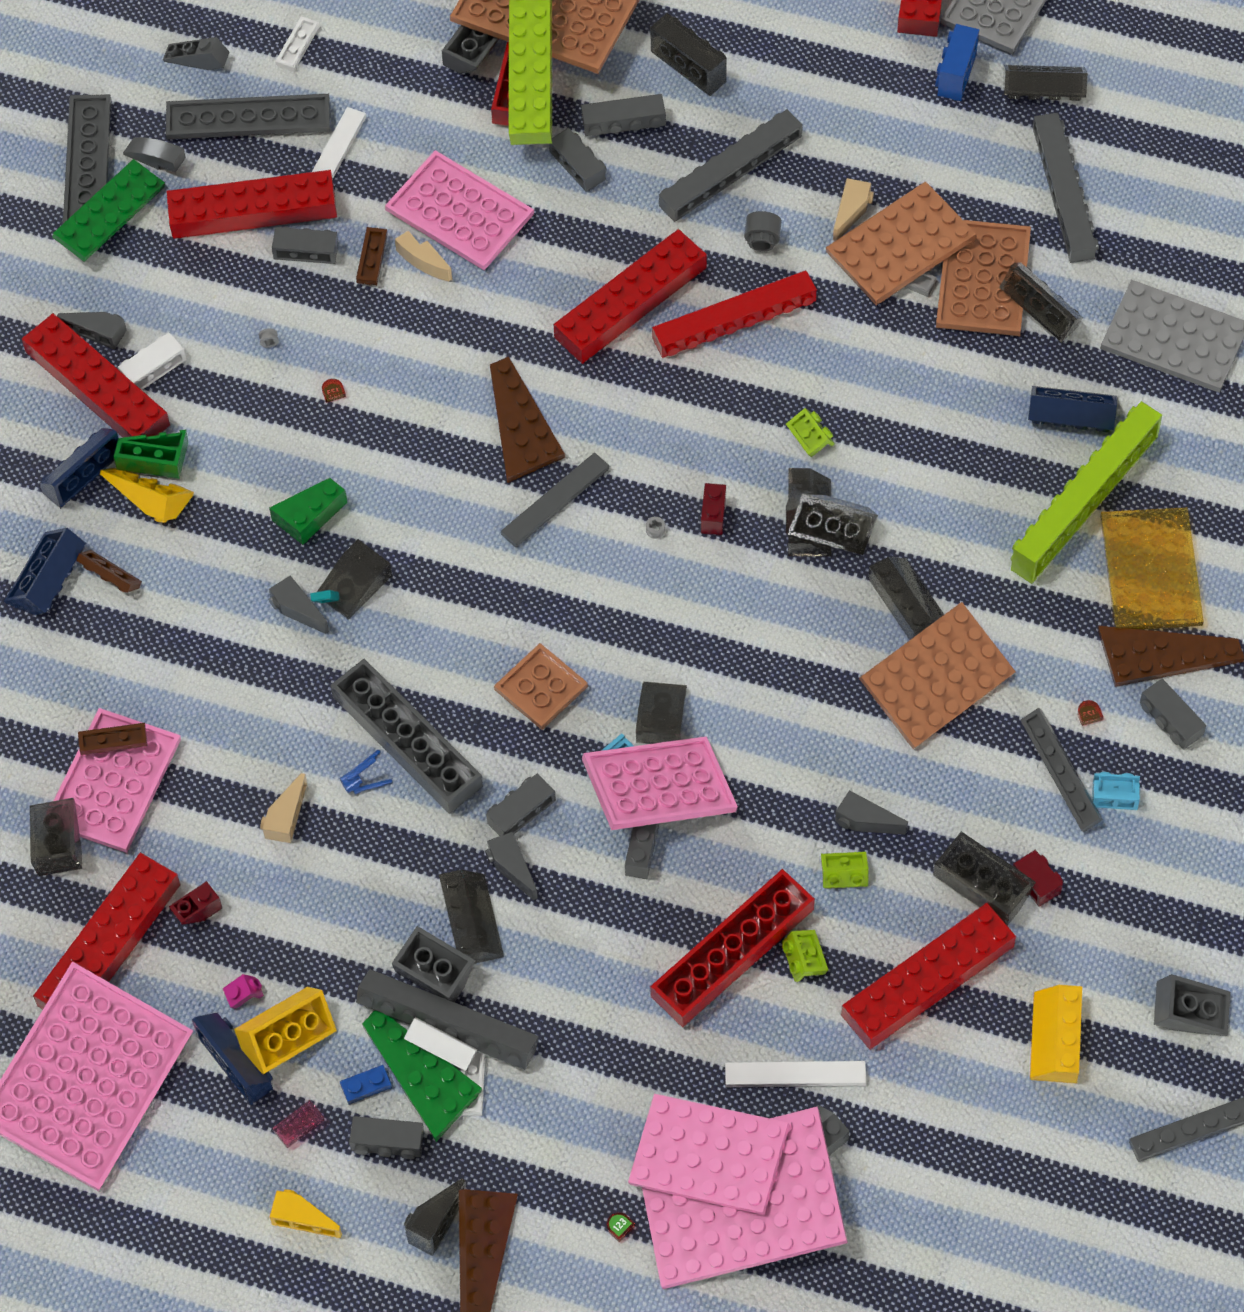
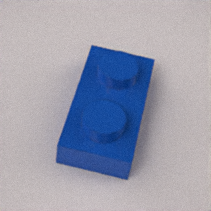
M384 1065L340 1081L348 1105L392 1088Z

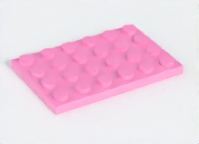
M436 150L385 205L387 212L482 270H485L534 215V209Z
M99 708L88 730L143 722ZM145 723L148 744L146 747L81 755L80 750H78L44 819V824L127 853L181 741V736Z
M707 736L584 753L582 756V761L611 830L727 814L737 810L738 806Z
M654 1094L628 1183L641 1188L765 1215L790 1125L788 1122Z

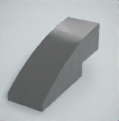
M133 137L123 152V155L157 170L163 167L176 173L186 158L184 148L162 140Z

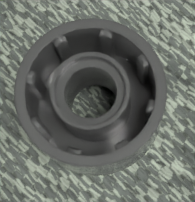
M756 211L748 214L744 238L750 248L756 251L772 250L780 241L781 218L774 213L766 211Z

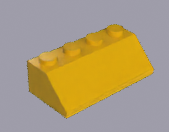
M1056 985L1034 992L1030 1080L1077 1084L1080 1062L1082 986Z
M311 987L302 989L234 1029L241 1050L262 1074L272 1070L337 1031L323 991Z

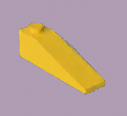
M116 468L100 470V475L146 515L154 517V520L157 522L166 523L167 520L176 519L194 494L193 491L172 483L166 486L157 484L158 480L154 478H139L138 474L116 470Z

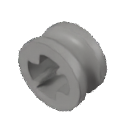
M270 328L260 331V345L265 348L276 346L279 343L277 331Z
M660 517L649 518L646 522L647 535L654 539L662 537L665 533L664 520ZM652 525H656L657 527H659V530L655 531V529L652 528Z

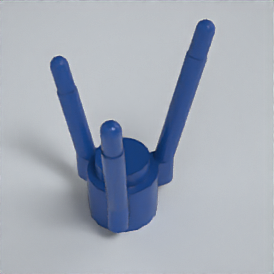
M380 750L375 751L354 769L339 778L347 793L353 791L356 795L362 791L393 782L392 779L359 786V784L363 783L359 774L376 762L375 757L380 754Z

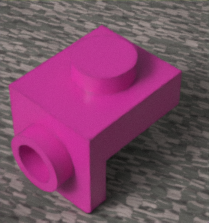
M242 974L222 988L230 1008L237 1009L253 997L260 999L264 996L260 981L256 977Z

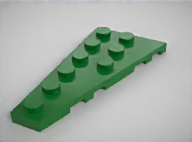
M374 1010L362 1023L363 1028L437 1142L460 1117L463 1111L478 1097L482 1088L446 1060L405 1040L404 1037L408 1030L390 1016Z

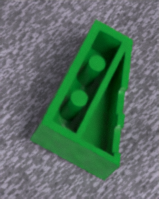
M180 430V433L172 434L162 432L157 436L149 437L139 435L118 438L114 454L116 470L180 479L188 446L187 430Z
M328 478L269 507L271 520L304 545L347 504L346 491L331 478Z

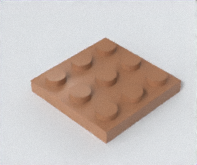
M539 643L494 685V690L543 730L588 687V682Z

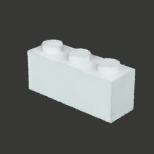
M168 332L164 336L158 337L148 347L142 348L130 359L124 360L118 366V370L143 390L186 361L185 351Z

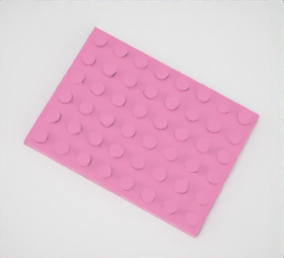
M72 962L0 1079V1136L99 1192L189 1040L193 1030Z
M818 1107L770 1118L788 1122L790 1126L765 1215L642 1188L662 1289L848 1243Z

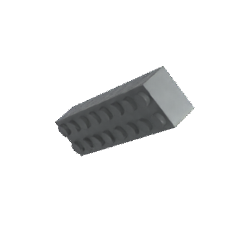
M362 659L330 685L332 697L448 814H451L483 787L482 775L365 659Z

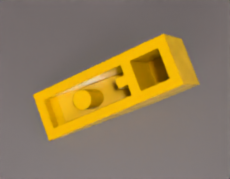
M288 1189L276 1191L270 1213L272 1225L341 1238L340 1226L301 1195H298L297 1192Z

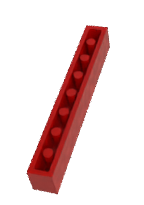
M805 270L652 327V339L662 358L674 356L680 351L693 349L704 342L714 341L723 335L733 334L739 329L752 327L758 322L771 320L782 313H790L801 306H808L816 301L817 289Z

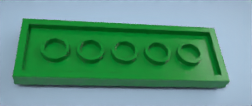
M133 159L53 233L52 238L85 262L165 187V182Z

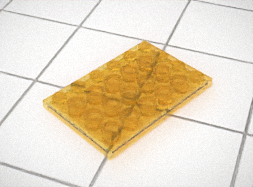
M1188 507L1101 512L1100 518L1115 629L1203 626L1204 620Z

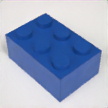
M956 24L954 31L949 32L947 39L949 44L948 47L943 49L942 63L939 62L936 75H938L935 87H938L937 96L957 101L962 100L977 56L980 29Z

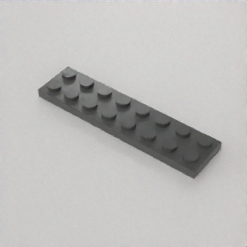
M329 93L166 101L167 139L330 132Z
M110 94L70 95L63 223L107 184L111 119Z

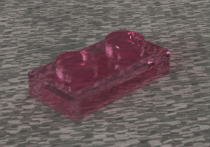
M309 1100L272 1129L286 1148H289L325 1119Z

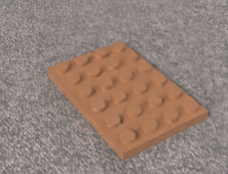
M925 181L827 246L826 252L872 302L878 305L977 239L976 233Z
M963 220L976 233L977 239L943 261L936 328L1020 336L1031 227Z
M961 602L859 679L912 749H914L1016 671L963 602Z

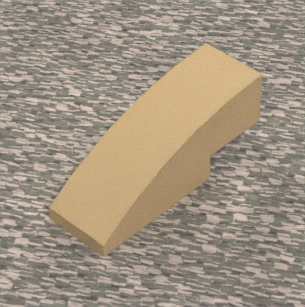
M409 231L395 238L396 251L411 265L435 278L448 282L452 280L451 267L428 241L419 244Z

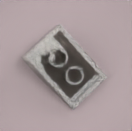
M357 539L343 553L317 592L326 590L339 592L340 600L328 602L327 604L349 620L392 577L391 564Z
M643 681L636 723V743L655 744L681 740L687 685Z
M74 798L30 805L31 864L38 876L82 869V847Z
M461 1178L418 1206L413 1214L410 1213L407 1216L404 1226L408 1244L431 1256L434 1255L459 1213V1190L467 1189L466 1180Z

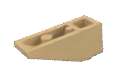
M847 178L834 225L833 241L841 238L866 212L868 204H872L874 192L871 191V183Z
M301 773L269 807L266 817H262L260 829L263 830L265 839L286 843L292 842L307 787L305 774Z

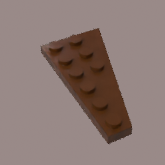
M509 356L490 364L507 483L565 458V453Z
M1099 625L1097 629L1115 687L1244 661V655L1237 638Z
M469 1189L459 1190L460 1312H491L518 1194Z

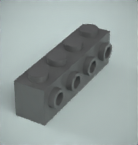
M662 94L581 105L585 137L666 126V112Z

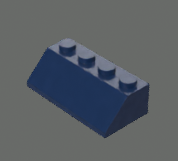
M1032 386L1028 420L1038 425H1044L1045 422L1053 423L1056 427L1073 425L1076 429L1087 430L1090 427L1096 428L1099 432H1109V430H1114L1117 396Z
M101 428L97 433H93L87 442L77 447L71 456L61 461L54 471L43 477L40 482L42 493L61 509L100 474V470L106 469L115 461L114 454L118 442L117 431Z
M69 528L45 532L4 602L33 615L48 612L52 607V600L55 595L62 590L65 578L72 573V567L79 553L83 552L86 542Z
M212 1013L192 1019L197 1038L250 1105L273 1090L271 1083L273 1077L269 1071L262 1074L241 1050L237 1036L231 1030L233 1026L226 1017L222 1019L218 1013Z

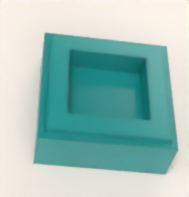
M333 590L310 593L311 601L319 604L340 600L339 592Z

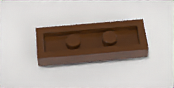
M366 228L356 283L377 286L388 235L387 229Z
M92 550L81 552L77 557L76 561L81 563L85 569L94 571L100 575L101 579L113 583L122 592L128 593L140 588L141 580Z
M145 723L78 732L81 755L148 746Z

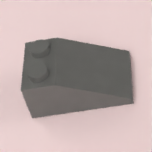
M1171 974L1158 980L1156 983L1154 1025L1173 1031L1227 1036L1231 992Z

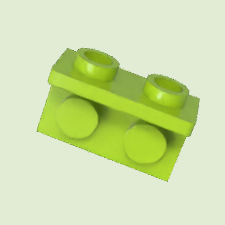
M804 408L788 421L786 425L806 453L813 457L827 444L833 446L835 443L831 439L833 437L831 431L826 426L823 428L820 424L822 421L820 416L815 411L810 412Z
M866 852L821 854L823 888L868 886Z
M815 930L791 931L782 941V948L786 954L789 970L795 982H800L804 976L825 975L829 971Z

